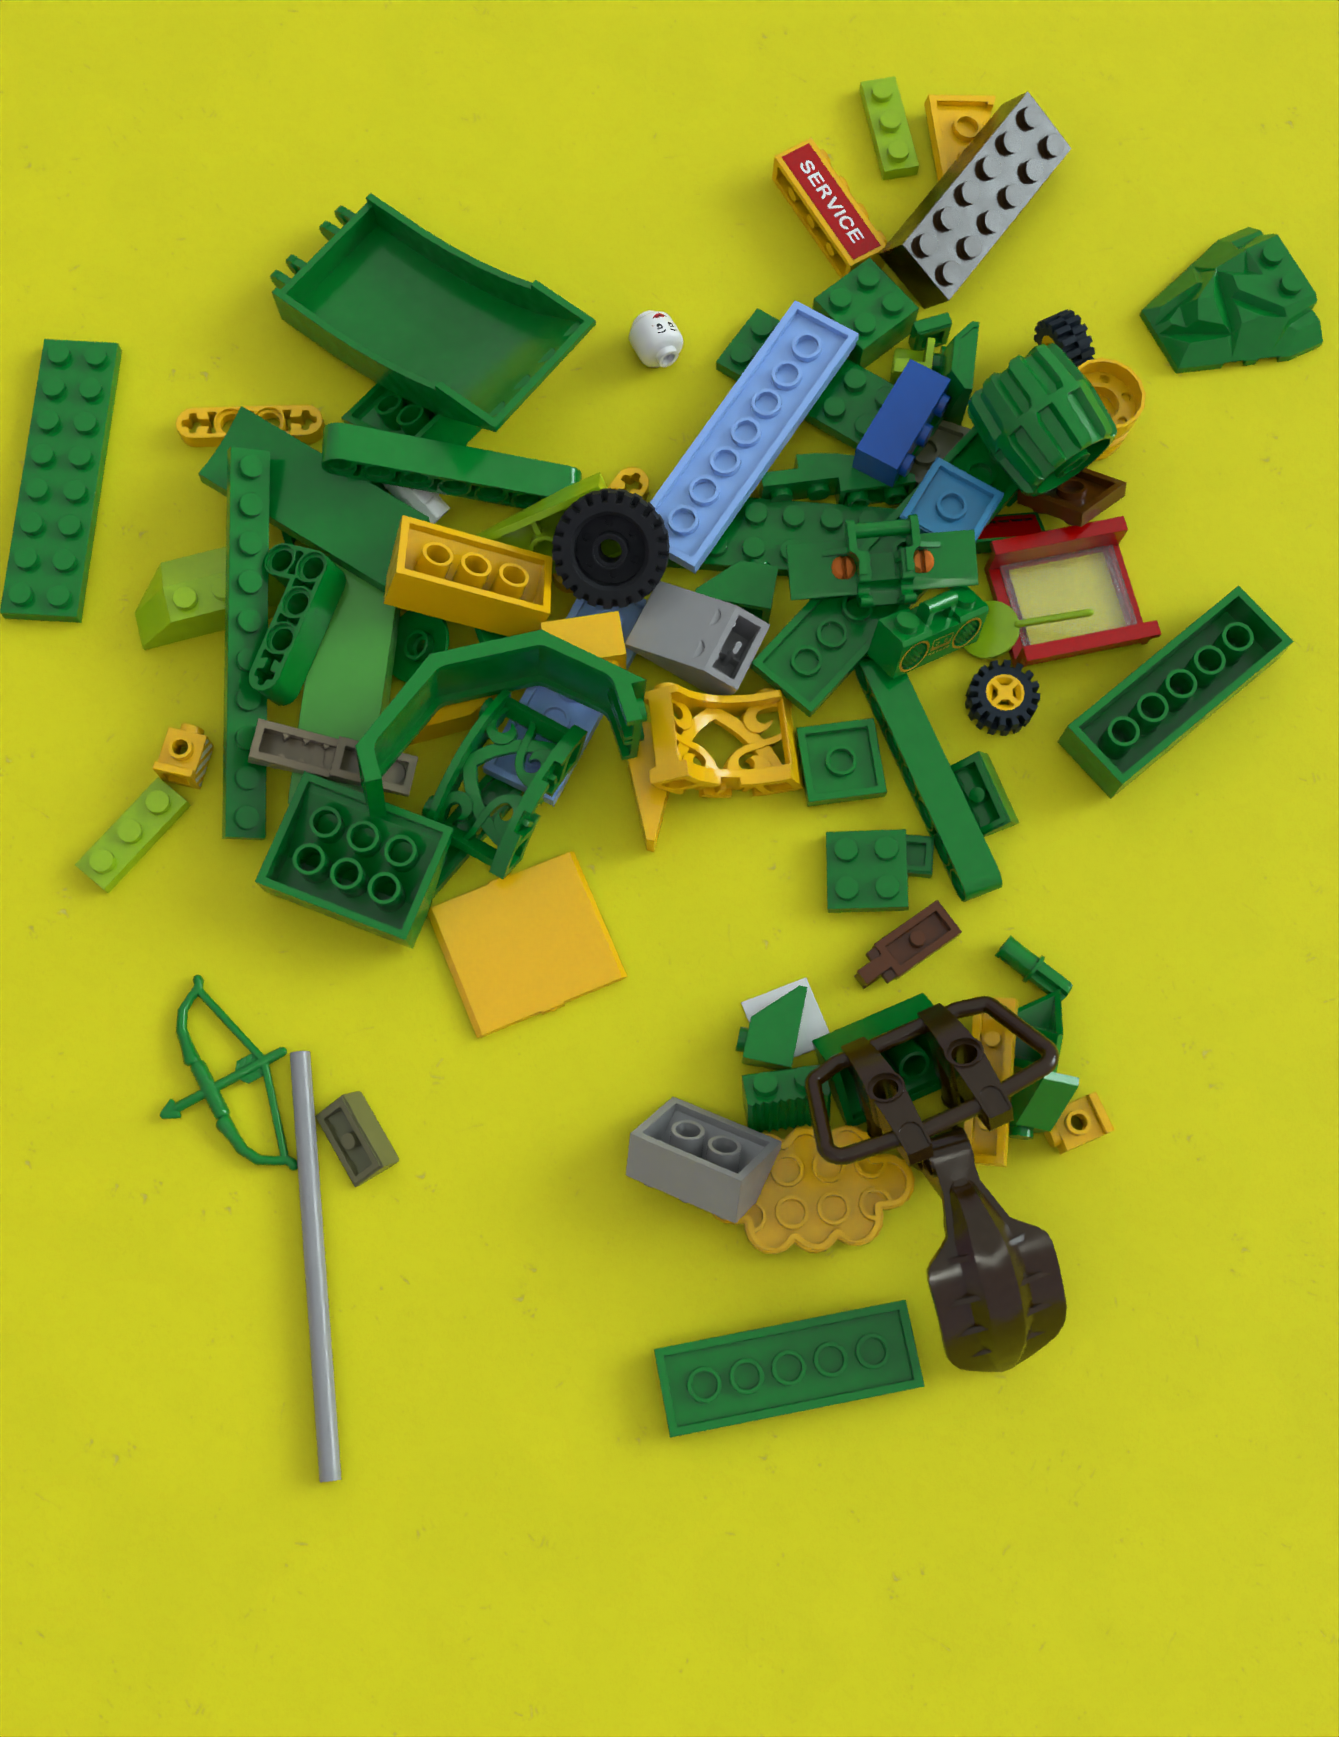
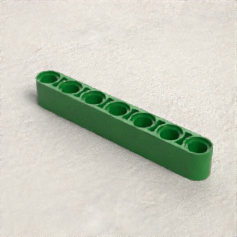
M330 423L323 428L321 467L324 471L334 475L523 509L582 480L581 471L568 465L347 423Z
M866 656L855 668L858 682L929 835L934 837V846L961 901L966 902L1001 888L1002 878L998 866L907 673L892 679L869 656Z

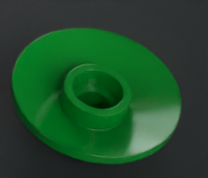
M407 611L400 617L393 675L397 679L407 682L429 654L448 650L449 630L445 620L413 611Z

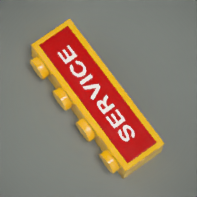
M810 138L774 156L773 181L840 278H843L868 258H871L883 269L885 261L880 257L879 253L887 245L886 237L880 230L877 231L869 221L865 207L855 201L844 177L838 176L832 168L829 156L825 150L819 149L813 139Z

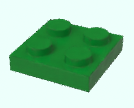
M874 718L796 728L795 735L807 807L886 796L887 789Z
M906 829L826 832L828 913L909 911Z

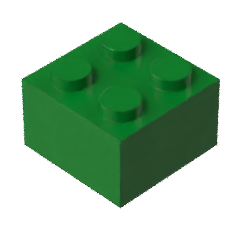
M868 258L815 297L812 309L859 333L856 346L847 359L866 368L910 335L919 307L871 258Z

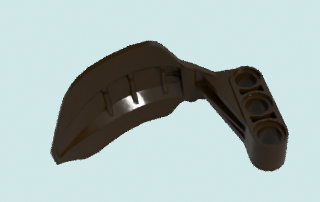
M956 1125L929 1137L932 1142L934 1156L913 1165L914 1168L924 1174L942 1199L946 1237L926 1270L927 1282L934 1302L943 1347L948 1360L962 1370L1004 1372L1035 1354L1058 1335L1066 1320L1067 1306L1064 1286L1053 1241L1048 1233L1035 1225L1009 1217L980 1181L970 1141L964 1129Z

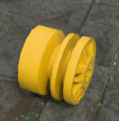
M1098 358L1087 360L1078 366V369L1090 381L1116 425V437L1110 446L1096 459L1101 460L1106 459L1118 450L1145 407L1146 393L1141 379L1130 367L1117 360Z

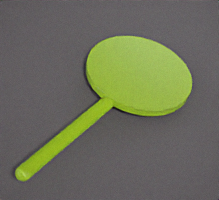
M992 600L984 601L988 605L989 612L978 640L963 648L976 658H997L1007 653L1015 645L1021 627L1089 617L1094 614L1093 609H1084L1018 620L1014 610L1007 604Z

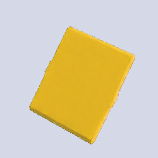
M574 851L564 853L511 875L510 873L504 879L498 877L488 882L485 886L442 902L429 909L428 917L477 1038L485 1037L542 1013L543 1015L565 1006L567 1002L627 977Z

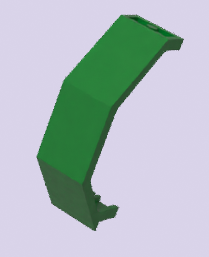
M544 630L429 654L355 745L361 786L370 819L386 816L382 776L442 707L497 695L503 689L515 691L533 686L546 687L602 713L610 723L621 759L627 760L637 757L639 741L644 740L642 722L647 721L644 704L647 680Z

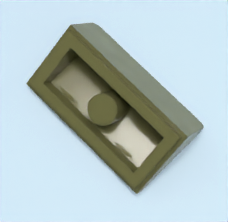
M360 1091L342 1095L315 1116L355 1187L372 1179L399 1161L398 1155Z

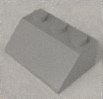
M672 1097L630 1133L626 1176L736 1224L756 1203L781 1149L782 1141Z

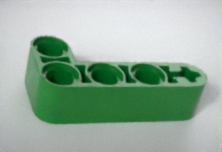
M280 543L268 551L265 556L264 566L267 572L285 586L286 589L250 669L249 683L252 688L274 704L285 706L291 704L301 691L345 588L346 575L324 553L318 550Z

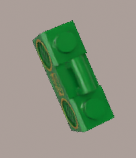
M968 586L947 590L921 602L915 608L909 609L907 607L879 619L867 655L892 679L976 642L989 612L988 605Z

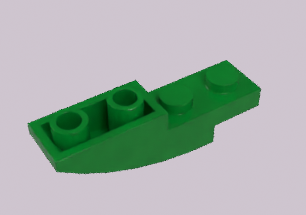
M838 453L797 454L794 469L766 472L759 484L760 498L770 499L771 503L805 498L817 501L823 500L829 495H835L836 504L848 505V507H852V505L868 506L869 504L884 502L888 505H897L902 503L914 490L916 479L915 475L910 472L906 477L899 475L894 486L890 487L853 468L854 455Z

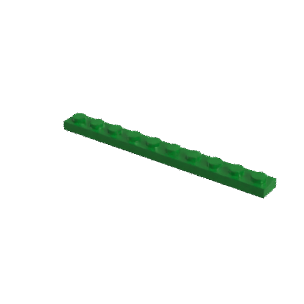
M231 446L227 451L222 839L264 840L266 839V766L248 763V756L258 719L267 720V698L252 688L249 683V673L268 630L269 573L265 569L264 560L269 551L270 451Z

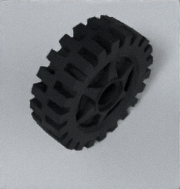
M604 488L580 497L564 512L553 536L552 558L555 561L557 575L561 576L562 584L566 589L570 588L574 592L573 596L579 600L584 599L588 601L587 604L594 607L600 605L603 606V609H612L617 606L623 608L628 607L631 603L635 604L641 601L660 582L669 559V535L661 515H658L655 507L650 502L647 503L643 500L642 496L636 493H629L624 489ZM607 539L615 540L621 547V555L614 558L606 556L601 550V542Z

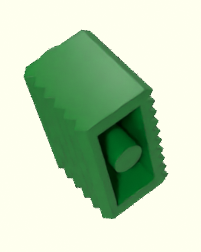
M819 1065L742 1075L743 1106L747 1127L760 1133L764 1130L771 1132L772 1129L779 1131L780 1128L787 1130L789 1126L795 1129L797 1125L802 1127L805 1124L811 1127L812 1122L805 1091V1079ZM826 1081L822 1084L830 1121L831 1091L829 1082Z

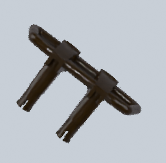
M980 996L953 1002L946 1006L938 1003L918 1012L917 1019L869 1040L863 1036L841 1046L842 1052L833 1055L807 1075L805 1091L817 1151L829 1163L847 1165L896 1149L909 1167L934 1156L932 1142L929 1137L976 1116H978L989 1131L1013 1121V1107L1008 1098L1050 1074L1058 1064L1059 1051L1050 1039L992 997ZM987 1013L1041 1054V1058L1000 1082L984 1053L982 1043L974 1038L958 1019ZM921 1035L925 1036L930 1045L935 1074L940 1083L942 1102L946 1107L950 1108L921 1121L905 1088L903 1078L895 1073L880 1054ZM848 1068L854 1080L870 1138L845 1147H837L833 1142L822 1084L840 1071ZM957 1096H959L961 1104L959 1105L957 1101Z

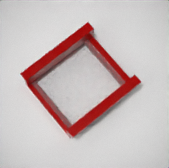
M1124 516L1089 522L1082 527L1068 526L991 541L992 553L984 570L993 601H999L1010 606L1016 613L1018 620L1084 609H1093L1094 614L1089 617L1021 627L1015 645L1008 651L1013 668L1016 667L1017 663L1024 665V668L1029 665L1139 643L1143 645L1147 644L1150 639L1161 636L1157 620L1143 623L1119 548V543L1128 530Z

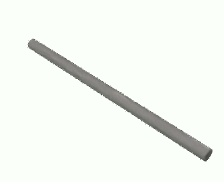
M296 1051L290 1053L319 1481L328 1482L341 1480L342 1478L311 1052Z

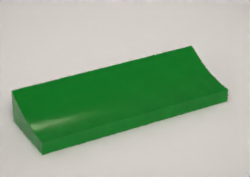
M243 406L240 407L232 425L215 453L198 473L201 482L227 497L228 449L234 446L270 451L269 523L311 549L324 553L331 561L384 593L387 572L402 515L430 522L428 516L367 480L334 475L324 471L321 467L322 453Z

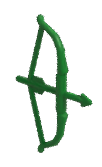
M195 975L193 978L194 987L177 1010L176 1034L181 1046L183 1062L186 1066H190L200 1090L176 1103L173 1099H170L160 1112V1117L162 1119L180 1118L182 1110L206 1099L211 1112L217 1120V1129L227 1138L238 1154L256 1165H287L290 1170L298 1169L297 1160L288 1154L269 1064L287 1054L286 1048L279 1047L263 1055L203 989L204 980L202 976ZM198 996L251 1052L250 1055L236 1062L234 1072L217 1081H214L206 1063L201 1060L187 1029L188 1010ZM264 1077L280 1156L260 1155L246 1145L229 1115V1108L220 1090L239 1080L249 1084Z

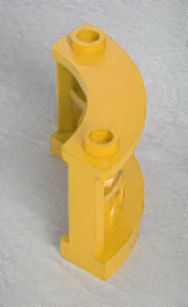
M665 682L655 685L654 690L645 692L644 703L649 705L656 761V767L649 768L650 784L676 794H683L686 789L699 790V797L731 798L732 790L746 792L752 789L753 796H763L804 789L791 713L792 704L783 695L781 690L763 688L756 691L755 694L712 695L691 691L672 682ZM778 711L781 733L763 739L760 735L771 726L773 719L767 723H760L757 721L756 715ZM711 722L721 726L745 745L728 757L723 769H718L712 756L703 747L693 742L696 734ZM781 741L785 764L783 765L771 748ZM752 753L753 756L744 761L750 765V769H742L738 763L739 758ZM695 757L701 762V766L693 763Z

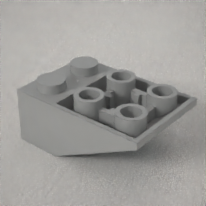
M660 581L651 592L625 641V647L708 694L733 695L745 677L770 624L737 605Z

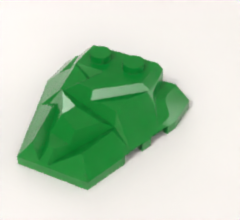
M1251 227L1217 240L1177 279L1143 308L1140 313L1141 319L1175 373L1220 369L1224 363L1242 361L1243 366L1255 365L1258 359L1276 357L1277 362L1289 361L1320 347L1323 343L1320 320L1312 310L1317 303L1316 292L1277 234L1264 235L1261 230Z

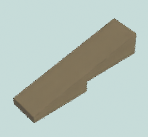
M258 719L248 756V763L303 774L306 771L327 780L362 787L355 747L359 741L339 736V739L272 721ZM402 753L382 776L383 791L408 797L418 757Z

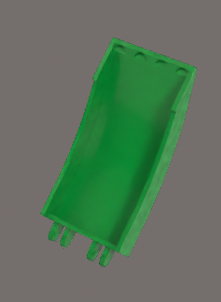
M372 193L366 197L367 203L356 214L340 205L334 212L338 221L344 226L340 229L325 220L319 226V230L328 242L307 263L291 254L285 261L292 273L295 274L292 278L279 270H275L270 275V279L276 286L272 291V295L281 319L362 375L421 407L444 417L496 432L596 325L595 319L539 281L535 280L532 283L475 259L426 231Z

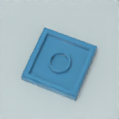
M936 457L901 513L899 520L907 519L908 515L917 514L920 534L974 529L976 543L1000 504L1004 493L945 460Z

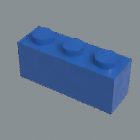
M910 359L858 444L852 467L890 487L894 486L899 475L906 477L916 459V456L912 455L917 445L924 447L933 431L934 426L930 425L935 415L941 418L950 403L951 396L947 395L951 379Z

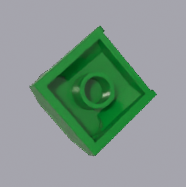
M972 321L962 329L947 347L942 346L940 354H933L931 370L951 379L947 395L951 396V400L944 413L943 420L960 426L973 390L980 323Z

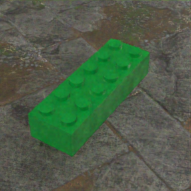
M1237 586L1070 723L1061 735L1058 743L1107 796L1112 799L1276 662L1294 641L1240 586Z

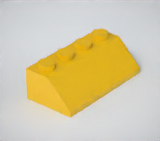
M402 515L387 572L383 604L508 637L541 630L540 622H546L550 615L553 558Z

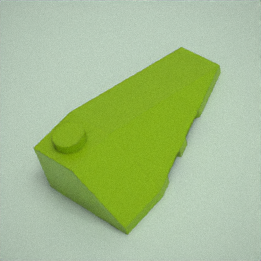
M599 472L553 493L476 536L552 557L553 536L564 512L571 504L587 493L607 488L605 481ZM607 539L601 542V550L606 556L614 558L621 555V547L615 540ZM554 560L552 563V574L556 573Z

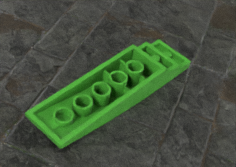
M336 564L346 575V585L305 679L298 729L339 739V736L359 741L389 705L401 608L383 604L384 592ZM292 772L288 804H290L303 774ZM332 781L342 786L363 793L362 787Z

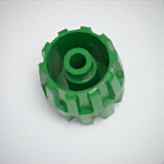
M1044 343L1035 346L1026 357L1018 355L1011 359L1008 368L1002 373L994 372L983 383V388L975 391L968 402V416L988 451L1026 496L1035 497L1045 494L1067 482L1095 461L1110 446L1117 435L1116 425L1090 381L1065 352L1054 343L1047 346Z

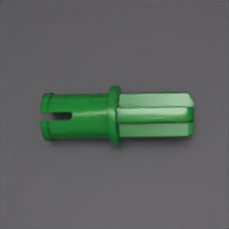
M1011 935L995 954L997 958H1000L1024 977L1022 979L1023 982L1026 983L1029 980L1046 994L1061 988V1001L1066 998L1072 989V983L1044 962L1045 957L1043 955L1040 957L1036 956Z

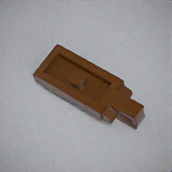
M937 900L876 942L872 949L866 953V957L870 962L859 969L854 977L863 989L881 977L888 984L894 979H899L954 940L962 931Z

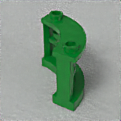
M503 689L495 699L489 697L483 703L479 711L478 720L454 755L435 795L429 797L422 809V816L454 828L451 845L491 866L489 872L501 879H504L522 860L531 835L541 817L535 813L539 804L542 805L545 793L551 797L553 796L567 774L578 763L588 731L575 724L569 729L511 698L512 692ZM504 718H508L528 729L523 739L517 740L518 731L512 723L509 731L505 733L498 732V727L503 723ZM537 734L550 742L539 741L534 739ZM489 738L494 743L483 747ZM528 753L531 754L529 758L530 763H541V767L535 773L525 771V761ZM516 754L515 770L520 781L527 787L524 795H501L485 806L479 788L478 766L498 757ZM462 781H464L465 792L458 791ZM456 804L461 805V815L456 818L459 822H466L473 815L475 816L476 821L468 833L446 821L452 806ZM505 805L512 807L513 815L508 821L502 820L500 812L497 813L494 820L492 819L493 814L499 808ZM482 830L498 846L497 849L477 838Z

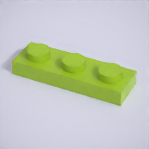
M895 76L861 82L859 92L882 180L917 175L919 163Z
M158 777L84 854L75 866L109 893L191 805Z

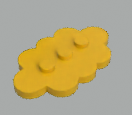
M844 1125L831 1131L834 1145L837 1147H845L870 1138L864 1130L856 1126ZM802 1126L795 1128L784 1140L774 1134L763 1133L782 1141L756 1203L736 1224L721 1219L715 1214L712 1215L725 1224H744L748 1241L755 1249L766 1254L784 1252L793 1244L808 1253L817 1254L826 1251L836 1240L850 1246H861L871 1242L878 1236L883 1226V1211L898 1208L909 1200L914 1190L915 1178L911 1167L896 1155H875L847 1165L829 1163L817 1151L813 1127Z

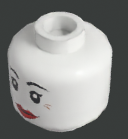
M649 310L637 316L632 323L629 334L631 346L641 362L648 367H668L678 359L684 342L682 334L672 318L662 311Z

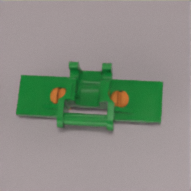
M917 514L908 515L907 519L863 523H855L854 519L845 520V540L786 545L790 601L856 596L859 608L889 604L905 605L916 604L917 595L915 591L979 585L974 529L920 534ZM907 535L906 547L900 548L898 551L870 554L869 550L860 551L857 548V539Z

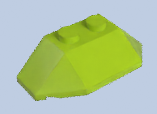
M226 547L160 563L135 611L144 650L225 630ZM270 574L268 582V619L274 617L286 589L285 586Z

